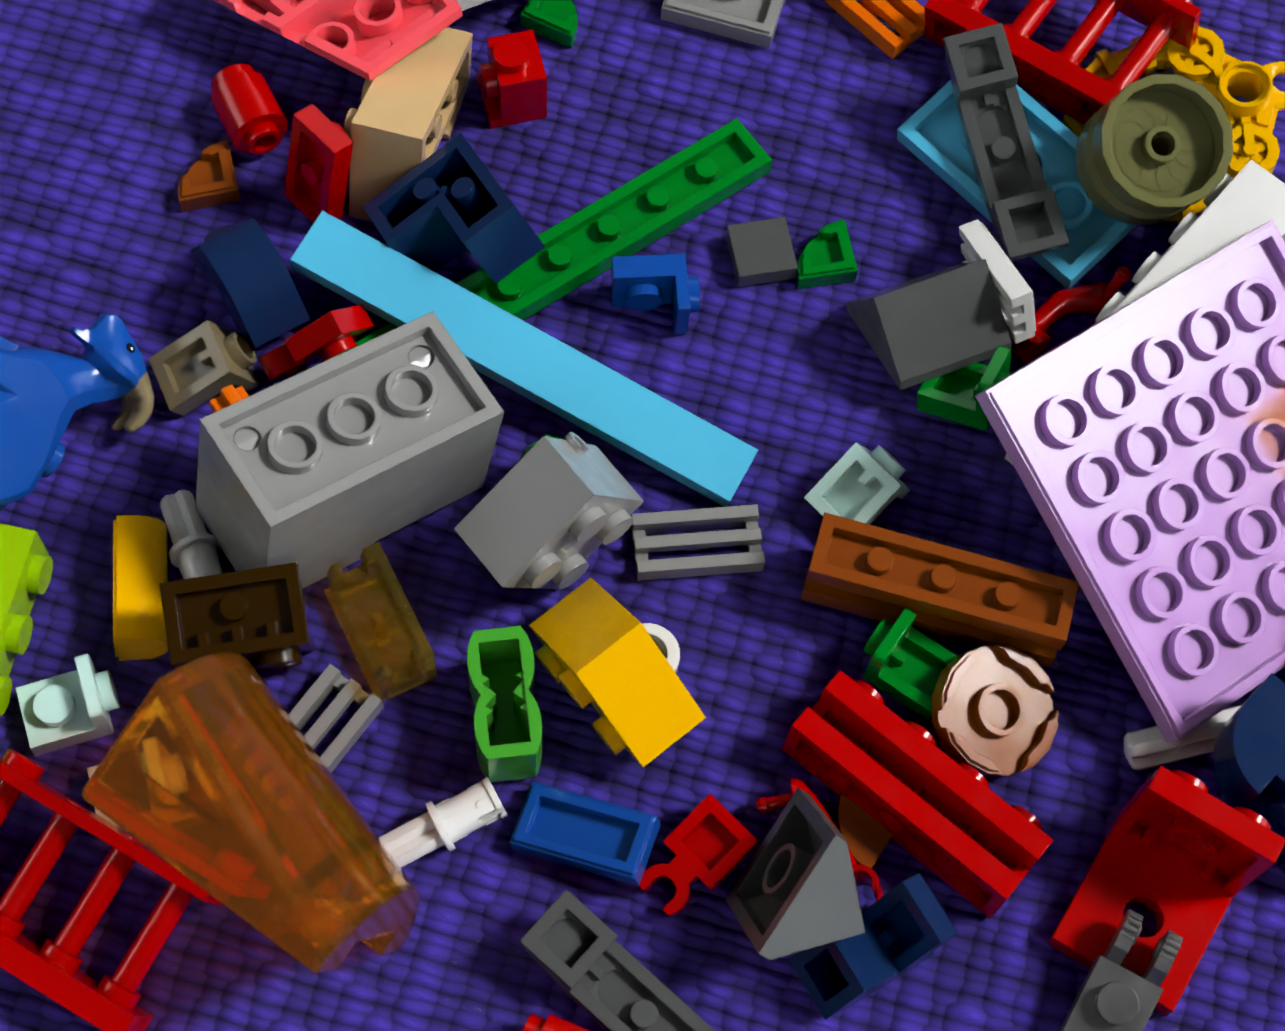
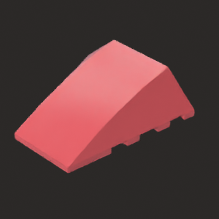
M213 0L368 81L376 78L463 16L462 9L456 0Z

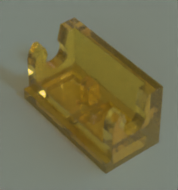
M377 542L362 549L360 555L362 563L356 568L343 572L338 563L332 565L327 571L329 588L324 589V593L371 692L384 702L437 678L434 652L380 543Z

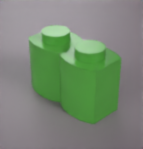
M521 626L473 631L467 649V666L470 695L475 707L474 731L476 753L481 771L485 778H489L491 783L535 778L539 772L542 760V719L538 704L534 698V653L530 639Z

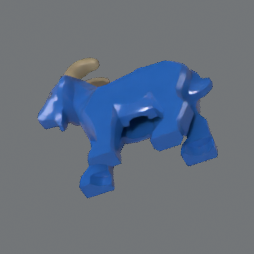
M101 314L88 329L75 327L70 329L69 332L85 347L81 359L52 350L18 345L0 336V511L8 504L32 493L41 477H49L58 468L65 454V445L60 443V440L75 410L93 403L121 397L120 410L111 424V429L119 431L124 428L130 433L141 429L152 416L154 393L143 356L123 321L117 315Z

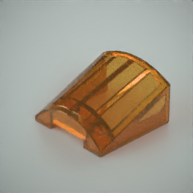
M229 652L215 653L193 660L159 678L83 788L82 795L84 799L315 974L339 968L356 942L362 941L379 955L400 950L410 934L418 912L420 902L418 890L335 780L252 664L240 654Z

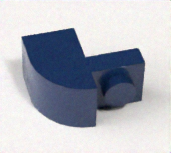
M254 218L239 225H226L217 228L204 238L203 243L190 250L199 270L218 288L237 330L255 348L310 320L284 262L267 234Z
M1271 673L1221 729L1215 743L1213 762L1215 776L1220 789L1233 807L1245 808L1258 796L1267 804V809L1274 820L1285 828V683Z
M920 873L899 883L862 912L865 933L800 951L789 959L825 1020L904 975L932 956L934 950L958 934Z

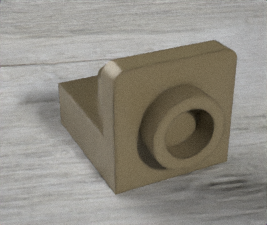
M206 320L148 358L169 410L185 416L219 394L220 390L228 385L243 386L245 390L250 392L261 385L253 366L257 361V357L250 342L240 332H232L209 320Z

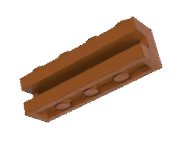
M824 512L800 599L879 621L886 619L892 624H895L904 609L908 608L917 614L912 627L922 633L977 648L995 645L1012 646L1033 657L1038 665L1050 668L1055 660L1057 649L1061 650L1067 642L1079 583L1075 580Z

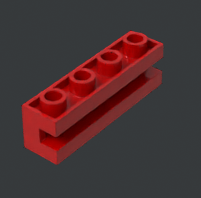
M841 670L824 688L819 701L813 708L807 707L791 725L781 748L838 796H841V794L845 795L893 834L891 839L990 919L1054 841L1043 832L1041 823L1033 814L1020 806L1009 805L989 789L987 780L979 771L968 764L955 762L936 746L934 738L925 728L912 721L905 722L884 705L881 695L871 685L862 680H853Z

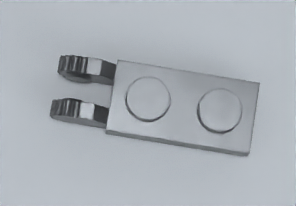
M1131 909L1127 910L1104 955L1096 957L1059 1031H1143L1164 990L1159 986L1167 976L1180 950L1183 937L1168 930L1156 943L1151 954L1152 958L1143 976L1140 977L1120 966L1130 947L1138 939L1144 918Z

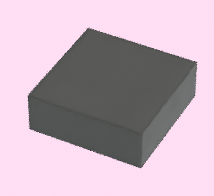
M786 217L727 225L725 236L737 287L796 279L798 265Z

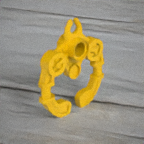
M1201 26L1198 28L1196 42L1190 50L1168 39L1146 68L1143 75L1147 76L1155 73L1156 70L1165 71L1171 67L1176 75L1202 84L1222 104L1232 126L1233 156L1226 173L1235 178L1247 163L1253 160L1272 174L1280 155L1278 140L1272 133L1278 111L1285 109V92L1279 91L1273 85V79L1277 75L1285 76V62H1271L1261 66L1255 62L1241 61L1225 53L1223 41L1213 30ZM1141 35L1132 38L1130 46L1109 53L1106 49L1095 52L1094 61L1086 70L1102 79L1111 78ZM1233 97H1243L1248 99L1250 102H1240L1234 99ZM1064 114L1063 124L1080 138L1084 125ZM1204 199L1178 215L1164 221H1177L1179 224L1188 213H1200L1207 205L1203 203Z

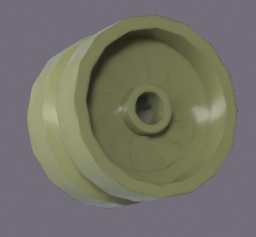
M1152 74L1128 84L1085 123L1076 146L1077 175L1086 196L1105 215L1129 225H1154L1178 215L1189 206L1206 198L1224 179L1233 156L1232 126L1222 104L1202 84L1176 74Z

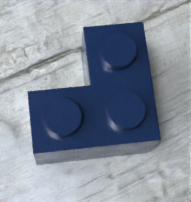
M461 133L363 206L390 248L434 272L440 270L468 249L491 279L498 283L545 247Z

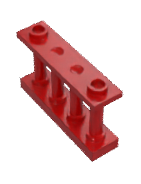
M929 0L924 6L925 37L944 47V37L991 26L999 22L981 13L990 0ZM1029 0L1013 23L1004 24L1003 27L1019 76L1017 85L1032 97L1085 125L1106 102L1114 98L1128 84L1137 81L1168 39L1190 50L1196 42L1202 9L1194 6L1190 0H1097V3L1061 51L1053 52L1030 40V37L1058 0ZM1118 12L1148 27L1111 78L1102 79L1079 66Z
M9 748L3 758L0 757V827L22 792L55 813L0 899V968L102 1031H146L154 1016L136 1006L141 998V994L137 992L138 987L192 898L195 896L203 902L221 906L228 893L210 883L216 871L181 851L175 861L171 860L38 780L45 769ZM78 827H81L112 846L55 940L46 939L41 947L21 934L26 926L21 919ZM137 861L170 882L113 976L104 975L99 983L78 970L83 962L79 953Z

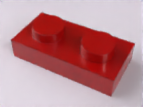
M310 104L293 114L284 196L313 223L322 210L342 221L353 141L341 125L330 121L319 109Z

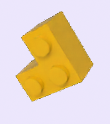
M591 577L529 625L543 644L540 649L534 652L536 657L558 684L561 682L581 709L589 703L592 704L600 717L591 725L615 755L626 749L642 767H645L706 718L642 623Z

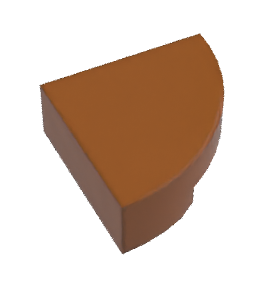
M228 140L212 144L200 152L201 157L194 162L185 175H182L179 181L178 198L182 212L241 201Z
M841 794L836 808L837 828L846 839L857 864H863L872 868L893 834L845 795Z

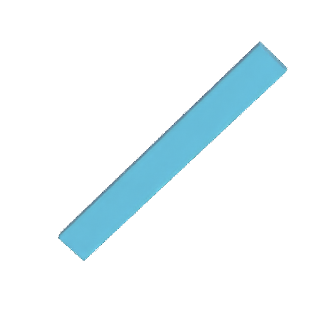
M323 210L290 259L291 269L357 305L363 304L366 310L397 327L433 311L475 370L724 507L729 505L758 452V449Z

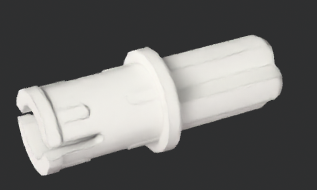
M179 490L175 494L165 495L159 506L173 543L169 551L171 563L179 568L183 579L223 574L218 556L221 548L215 535L207 533L203 519L196 510V501L193 494L188 490Z
M486 777L482 781L468 787L465 791L447 798L436 805L432 801L425 803L428 812L375 839L372 843L373 850L382 868L386 872H394L443 845H446L448 850L452 851L456 849L455 842L481 827L487 826L508 815L491 781Z

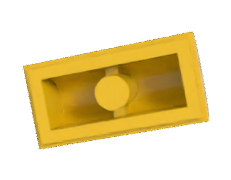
M116 515V520H113V642L115 657H118L119 661L153 659L164 655L168 651L159 583L168 582L167 525L163 521L149 516Z

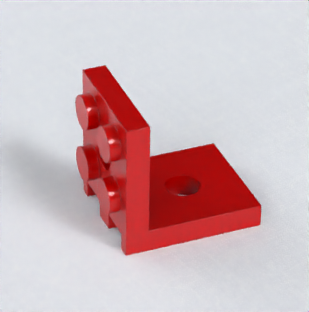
M1160 766L1120 810L1047 944L1086 968L1091 969L1096 957L1104 955L1117 927L1123 919L1125 906L1131 903H1139L1148 907L1156 918V932L1150 937L1139 936L1135 944L1130 947L1120 966L1142 977L1152 958L1151 954L1156 943L1168 930L1183 937L1180 950L1167 976L1159 986L1164 990L1154 1008L1163 1015L1168 1016L1176 1008L1233 897L1275 864L1285 845V838L1270 830L1269 822L1258 813L1244 807H1231L1210 795L1207 786L1197 777L1184 771H1170Z

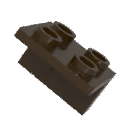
M298 562L159 583L170 662L172 666L178 669L189 671L190 678H197V681H206L237 675L236 663L258 660V666L263 667V671L303 665L301 653L315 651L314 639L308 630Z

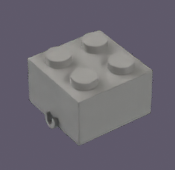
M569 432L565 436L566 440L543 436L454 528L503 588L564 589L572 585L588 569L589 563L586 559L601 544L608 545L620 538L633 523V518L630 515L644 502L596 445L586 444L573 432Z

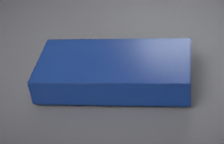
M532 781L509 843L515 851L639 886L661 823L658 817L652 814Z

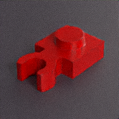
M363 304L329 311L284 340L285 344L271 350L258 360L269 381H274L284 374L290 377L309 366L312 361L319 357L324 362L357 347L354 339L374 327Z
M709 794L662 841L676 856L668 864L660 863L649 867L643 873L639 887L647 892L661 879L672 880L676 887V893L674 898L662 910L669 917L676 916L687 907L691 898V886L698 878L713 892L760 843L712 794Z

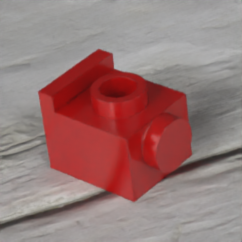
M534 30L487 38L488 62L479 64L477 82L490 129L547 118V75Z

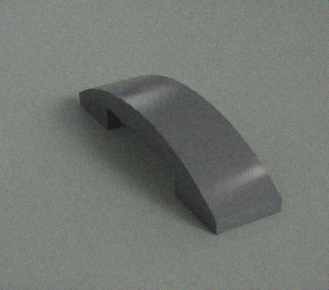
M998 23L944 37L943 44L966 143L988 213L1003 251L1010 261L1068 247L1069 240L1053 188H1047L1017 91L1016 85L1019 76L1003 24Z
M567 889L519 941V944L538 965L605 1031H715L616 941L618 935Z

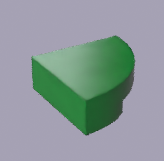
M529 0L520 14L521 26L528 30L533 29L539 35L572 48L577 36L578 27L577 10L573 0Z
M845 220L836 221L824 226L806 245L798 262L797 290L856 281L858 269Z

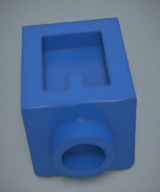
M685 253L612 257L610 277L612 307L627 306L632 310L645 311L654 309L661 304H672L674 334H687L690 313L700 312V287L698 276L687 275Z

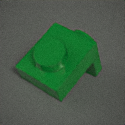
M998 346L988 366L976 363L923 382L917 392L916 410L987 431L990 422L975 395L1012 374L1010 373L1011 349Z
M905 608L895 624L883 619L871 635L863 649V652L871 656L863 678L929 721L932 717V693L940 672L957 655L913 628L912 625L917 614Z

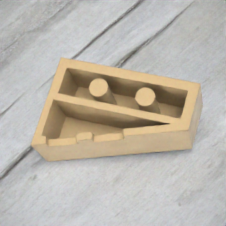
M447 27L373 80L368 81L365 79L361 94V104L358 109H349L343 127L349 138L353 141L350 162L349 217L372 222L363 206L435 153L441 139H450L470 79L473 33Z

